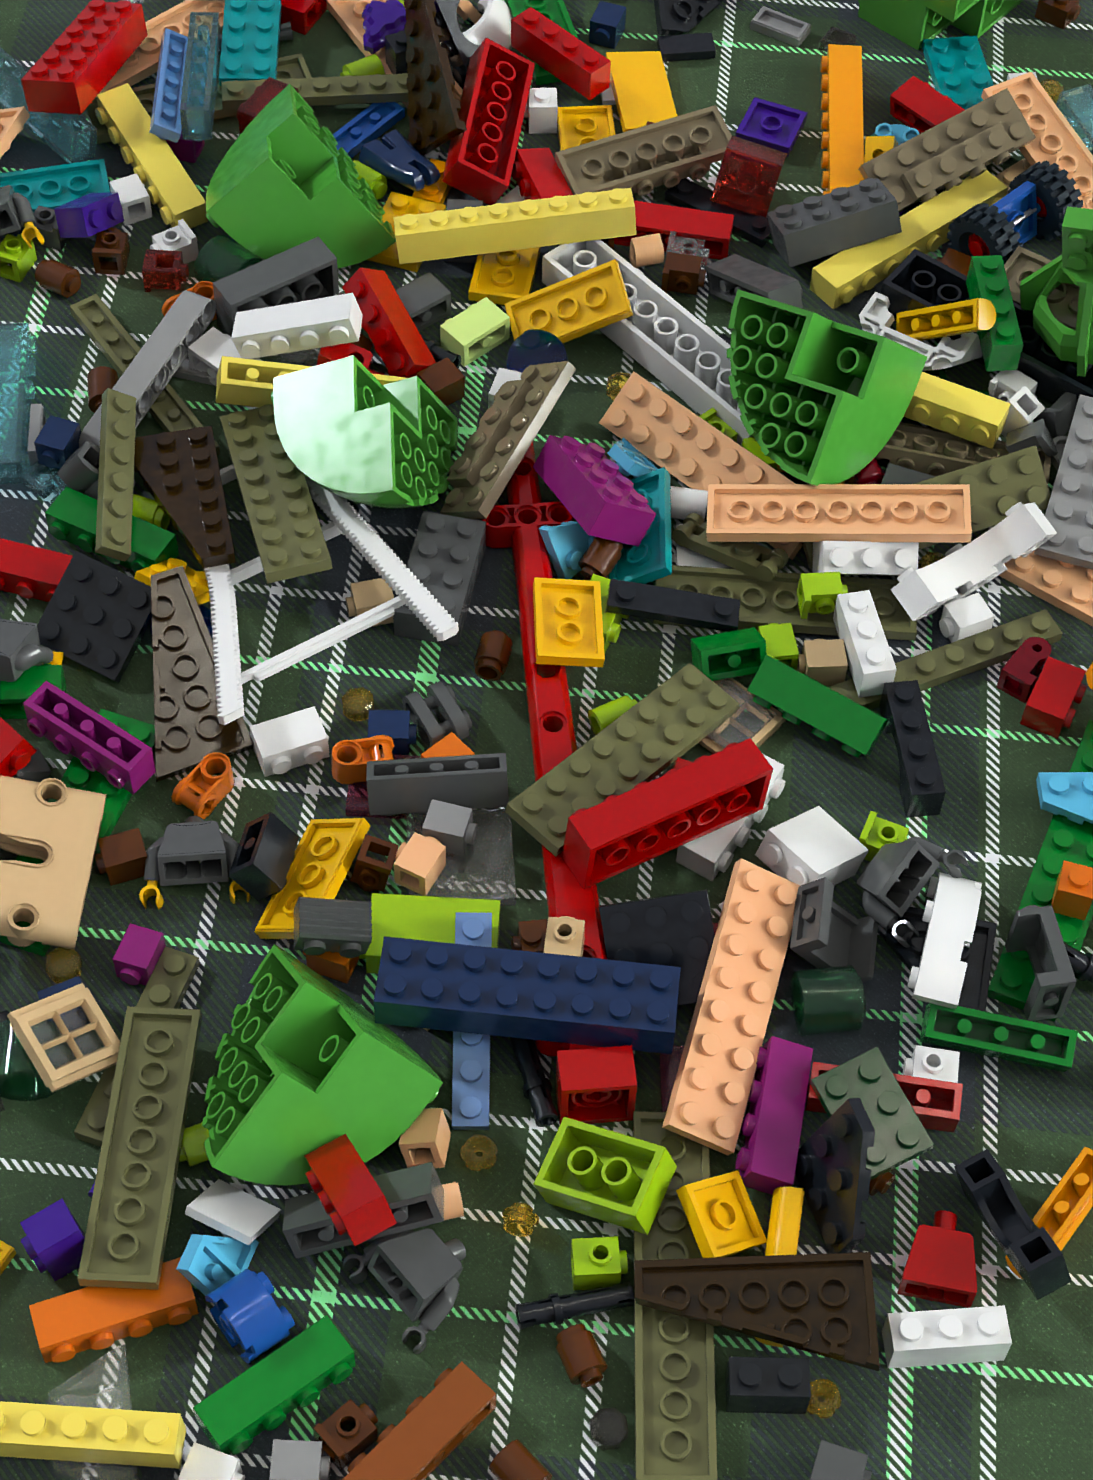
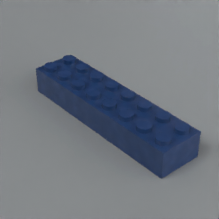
M384 936L374 995L375 1023L598 1047L632 1045L633 1050L672 1054L681 967Z

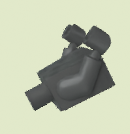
M911 837L903 842L885 844L880 848L872 861L864 866L862 874L857 880V885L864 890L861 895L864 911L886 930L891 928L892 935L902 946L910 947L903 939L904 934L912 931L919 937V932L909 921H898V916L902 917L940 865L939 862L945 864L952 877L961 878L963 876L960 869L955 865L961 863L969 866L960 850H950L946 853L943 847L921 837Z
M429 1228L419 1231L408 1230L377 1238L363 1249L364 1254L362 1256L351 1254L343 1261V1268L346 1272L354 1266H360L349 1277L352 1283H362L367 1278L369 1269L412 1322L418 1319L421 1321L418 1327H408L402 1334L403 1344L412 1335L421 1337L420 1343L413 1350L414 1354H420L424 1351L427 1345L425 1335L429 1330L435 1331L452 1310L460 1290L458 1278L463 1270L460 1261L466 1257L465 1246L459 1239L453 1238L443 1243L437 1234Z

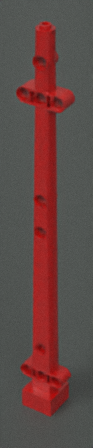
M532 442L506 485L508 505H494L487 519H481V521H486V546L491 548L512 547L536 782L577 750L566 666L536 664L533 604L534 577L553 578L550 556L539 528L544 525L558 526L562 522L574 521V517L561 502L542 503L538 473L533 468L536 457L534 443ZM542 845L549 917L570 916L578 920H585V940L582 957L607 959L597 884L583 889L563 860V852L555 857ZM535 1040L536 1047L542 1054L557 1056L555 1088L559 1124H561L563 1117L587 1124L633 1120L637 1079L632 1045L598 1047Z

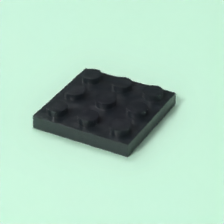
M75 551L37 625L40 645L48 647L55 652H64L63 656L119 683L152 620L151 587Z
M707 889L599 907L608 960L681 967L677 1006L697 1002L715 937Z

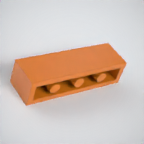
M181 1257L163 1263L159 1290L88 1286L29 1305L39 1348L45 1363L51 1361L55 1363L65 1362L72 1359L76 1353L88 1349L102 1350L110 1347L116 1340L128 1336L133 1338L142 1337L152 1332L153 1328L168 1323L170 1325H179L190 1320L193 1315L199 1314L191 1282L176 1269Z

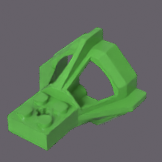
M1067 206L1062 224V255L1021 281L1020 303L1022 309L1033 311V328L1055 355L1062 361L1077 362V376L1083 377L1086 376L1088 364L1093 365V209ZM1061 283L1080 286L1076 330L1068 328L1059 322L1052 314L1047 303L1050 293Z

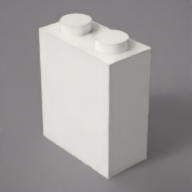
M817 806L768 829L755 855L778 876L800 886L824 877L836 885L856 874L869 850L820 806Z

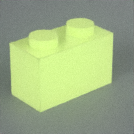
M487 297L476 304L470 305L466 310L453 318L447 319L440 325L441 347L460 355L463 367L510 338V317Z

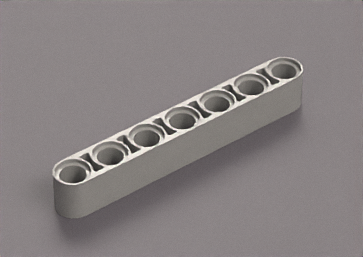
M187 290L183 291L112 388L136 398L135 429L187 357L188 347L202 336L213 320L216 312L215 300ZM102 404L81 432L79 439L80 447L88 441L100 448Z

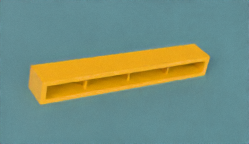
M828 44L827 56L822 55L821 73H825L821 77V91L826 92L822 93L821 110L826 111L822 112L821 129L826 130V132H822L821 149H826V151L822 152L821 169H826L822 173L821 188L826 189L822 195L831 193L833 189L838 187L857 185L860 181L864 180L859 171V167L864 164L862 46Z

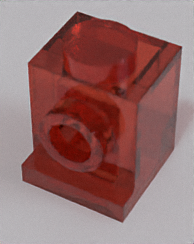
M146 249L142 267L145 292H151L152 288L180 290L181 282H187L189 276L188 264L183 263L182 251Z

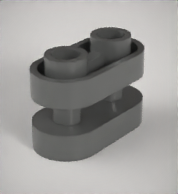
M439 681L427 686V698L425 699L417 691L403 696L404 710L410 711L411 724H417V734L427 749L451 732L460 740L469 737L472 721L467 711H461L458 707L455 693L450 685L445 686ZM431 710H433L437 715L438 719L441 722L440 724H438Z

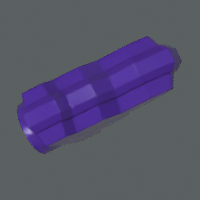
M372 0L371 3L365 6L362 12V18L364 19L363 28L366 31L363 35L364 50L374 54L385 47V36L405 31L406 9L397 0H387L385 3Z

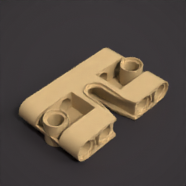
M0 776V848L17 855L44 861L41 864H34L17 860H0V935L7 936L13 945L26 947L37 941L45 945L75 949L107 794L69 788L56 778H47L41 782ZM53 798V799H56L57 801H56V802H47V801H45L44 799ZM19 921L29 922L31 925L28 927H19L15 923Z

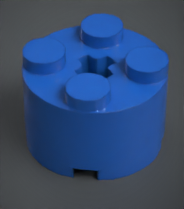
M249 1269L243 1270L205 1296L206 1302L215 1303V1306L209 1310L231 1347L239 1343L245 1350L239 1356L246 1363L252 1362L287 1338L290 1334L289 1329L295 1326L289 1311L283 1305L278 1307L270 1295L275 1290L265 1273L261 1271L256 1274Z

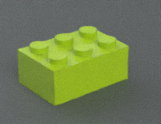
M563 1117L533 1185L549 1204L648 1235L677 1165L664 1146Z

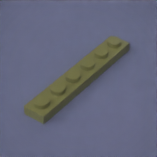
M107 388L102 394L95 552L125 562L131 556L136 398Z
M165 946L136 1007L178 1009L200 965L199 957ZM116 1064L104 1070L74 1130L76 1139L102 1146Z

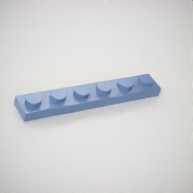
M165 28L161 39L149 133L156 135L160 139L177 143L182 131L192 38Z
M456 912L455 944L492 947V913ZM453 1031L452 1130H489L490 1035Z

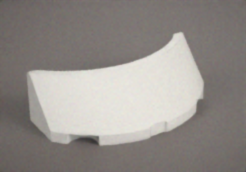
M479 0L478 11L484 12V14L475 25L462 34L476 45H481L484 39L488 38L511 50L512 15L505 0Z
M874 292L859 314L860 323L864 331L886 337L927 356L923 370L945 369L982 357L979 336L973 332L961 334V338L951 340L950 337H943L935 348L891 329L890 326L895 319L893 314L888 311L890 305L889 298L878 292Z

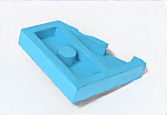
M625 438L616 442L607 453L616 461L615 463L619 466L620 473L626 477H629L631 474L634 478L658 469Z
M574 521L562 522L558 526H541L539 531L558 579H571L581 571L578 562L595 539V536L588 535L579 523Z
M1038 772L1036 783L1040 809L1055 815H1064L1069 820L1081 825L1084 821L1093 824V772Z
M192 1234L176 1269L206 1296L243 1270L248 1269L259 1242L254 1240L248 1246L232 1237Z

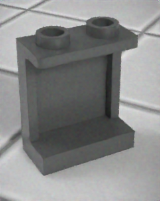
M824 877L801 885L798 888L790 949L843 987L871 980L874 975L878 923L870 916L857 919L833 902L834 883Z
M1029 905L1016 911L1005 948L1007 952L1027 951L1035 975L1023 1008L1026 1020L1038 1021L1063 1017L1075 987L1076 978L1052 905L1043 907Z

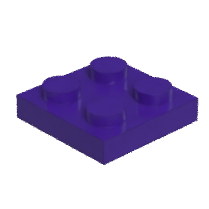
M754 97L736 131L735 141L788 157L806 123L808 112Z

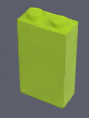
M372 893V942L366 954L360 955L359 958L366 959L367 973L378 974L384 936L455 944L456 912L492 913V948H498L500 900Z

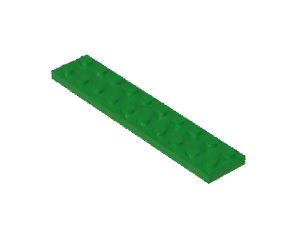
M1089 719L1070 772H1093V720ZM1053 815L1018 910L1029 905H1037L1039 907L1051 906L1056 881L1064 860L1093 868L1092 823L1084 821L1081 825L1069 820L1064 815ZM1093 901L1085 921L1055 913L1063 941L1079 951L1093 916ZM1004 946L988 988L987 997L1023 1010L1035 979L1027 951L1007 952Z

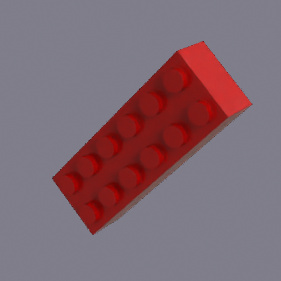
M127 0L118 2L90 1L21 79L28 111L81 115L147 37L148 33L142 4L131 3Z
M488 38L484 39L470 58L460 100L461 110L458 112L459 120L465 122L467 130L451 139L442 182L478 200H483L488 205H493L509 187L535 63Z
M751 738L740 743L733 742L710 756L703 755L692 764L680 769H671L662 777L653 781L641 782L630 791L620 795H611L598 805L588 809L582 808L568 817L562 858L583 889L593 886L762 810L773 767Z

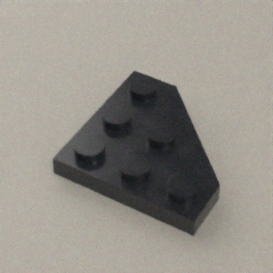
M654 0L658 35L688 34L724 0Z
M909 906L902 917L898 916V921H909L919 932V937L912 931L905 933L903 939L910 947H904L894 938L890 928L886 930L885 941L911 972L912 966L919 967L929 923L922 921L925 909ZM976 920L972 943H970L969 948L963 947L960 961L966 962L967 968L958 1006L986 1011L997 923Z
M860 1098L847 1099L798 1149L795 1174L801 1188H803L804 1195L829 1253H850L865 1238L866 1223L861 1222L860 1219L862 1201H868L871 1169L866 1168L868 1147H874L875 1130Z

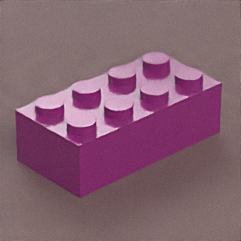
M549 435L533 466L539 476L588 535L639 547L656 516V513L647 504L648 500L633 488V482L620 473L619 466L608 459L605 455V450L601 446L589 442L588 445L582 444L569 436L560 438Z

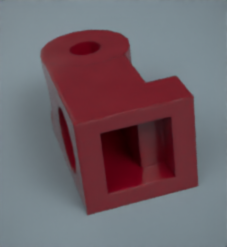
M1030 637L1025 640L1002 668L996 687L1019 701L1026 703L1035 686L1036 676L1040 675L1048 656L1050 657L1052 650L1049 642L1040 637Z

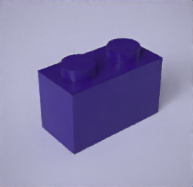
M118 192L89 193L54 208L60 238L90 237L124 222Z
M63 1199L56 1201L20 1222L27 1235L20 1240L40 1273L48 1270L54 1281H57L80 1267L85 1235Z

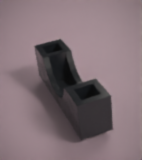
M434 0L436 8L435 26L441 27L443 35L440 38L441 47L446 48L448 59L453 69L454 80L463 89L470 58L480 45L470 42L462 34L458 26L457 7L460 0Z
M918 680L884 683L879 708L881 716L889 720L884 728L885 733L893 735L897 748L900 771L899 791L905 816L910 818L940 815L946 791Z
M988 1149L954 1166L965 1196L1037 1300L1072 1282L1062 1252L1045 1228L1041 1227L1039 1229L1028 1216L1005 1172Z

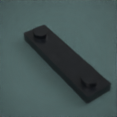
M686 178L681 179L676 186L670 187L665 192L664 200L678 207L734 215L732 233L761 248L772 238L768 218Z
M610 579L606 612L730 632L738 629L740 600Z

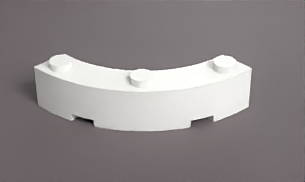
M1019 502L1005 512L1007 517L971 541V543L965 546L959 543L945 553L946 557L917 570L913 567L909 568L897 577L899 583L890 590L912 621L932 615L937 611V608L947 604L952 599L964 598L1008 570L1005 563L1012 558L1017 559L1021 555L1022 557L1028 556L1056 535L1057 532L1035 502L1027 504Z
M939 872L938 878L931 876L926 897L933 899L932 901L927 900L922 921L929 923L920 965L919 967L912 966L907 985L908 988L914 989L912 999L952 1009L957 1008L967 968V963L960 960L963 947L969 948L973 940L982 891L981 882L965 878H954L949 874Z

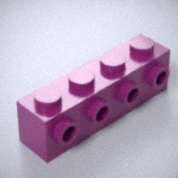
M45 681L23 702L28 721L27 726L34 735L40 738L44 736L52 741L60 752L66 755L70 753L75 756L85 768L92 772L98 771L114 787L118 789L124 788L134 795L156 772L151 747L50 682Z
M771 1036L762 1047H759L755 1078L753 1079L748 1098L750 1109L749 1113L744 1117L741 1127V1134L745 1136L744 1146L739 1150L735 1168L740 1170L739 1173L745 1187L773 1195V1191L776 1188L791 1187L794 1183L813 1048L775 1036Z

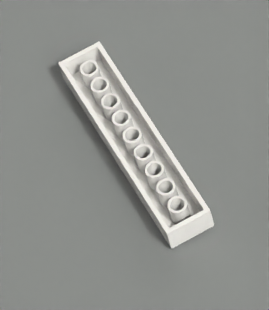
M602 240L561 244L542 256V282L546 286L616 259L620 267L633 316L599 330L700 415L713 407L717 411L716 415L738 433V444L742 446L743 438L753 437L749 435L741 421L740 415L742 413L737 400L733 399L730 389L729 376L732 374L731 362L727 358V349L731 345Z

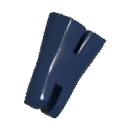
M396 129L384 134L382 142L374 139L363 145L359 155V161L384 175L387 179L393 180L416 192L422 190L424 185L430 186L434 184L441 176L437 167L421 155L407 138Z

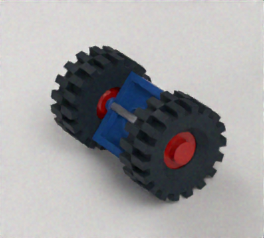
M1049 161L1037 162L1016 176L1009 184L1011 189L1008 190L1007 195L990 207L987 203L977 204L953 220L948 227L950 231L947 233V239L951 240L948 243V248L971 257L1002 255L1003 263L1005 264L1018 246L1023 247V244L1035 235L1036 239L1042 240L1045 238L1046 241L1060 236L1067 206L1083 207V200L1078 199L1081 195L1080 189L1075 190L1073 186L1076 184L1073 178L1069 180L1066 177L1068 172L1065 169L1059 171V165L1055 163L1050 165Z

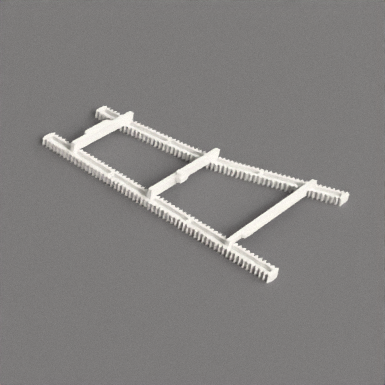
M233 464L220 470L222 485L237 479ZM305 474L311 498L314 499V502H317V506H320L321 510L323 509L327 517L333 520V522L321 527L325 541L342 533L346 535V539L349 538V542H352L356 550L358 549L359 553H362V557H365V560L372 564V568H375L379 576L382 575L385 583H388L389 587H392V591H395V594L399 596L241 673L234 585L263 571L260 557L231 570L229 564L204 568L212 616L213 656L219 724L226 725L245 715L242 684L252 679L261 681L392 617L395 614L394 610L405 604L409 606V610H412L413 614H416V618L423 622V626L426 625V629L430 630V634L433 633V637H436L437 641H444L456 635L459 631L458 622L451 618V614L444 610V606H441L440 602L437 603V598L434 599V595H430L427 587H424L423 583H420V580L413 576V572H410V569L406 568V564H403V561L396 557L393 549L386 546L383 538H380L379 534L377 535L376 531H373V527H370V524L363 520V516L357 513L353 505L351 506L347 499L321 487Z

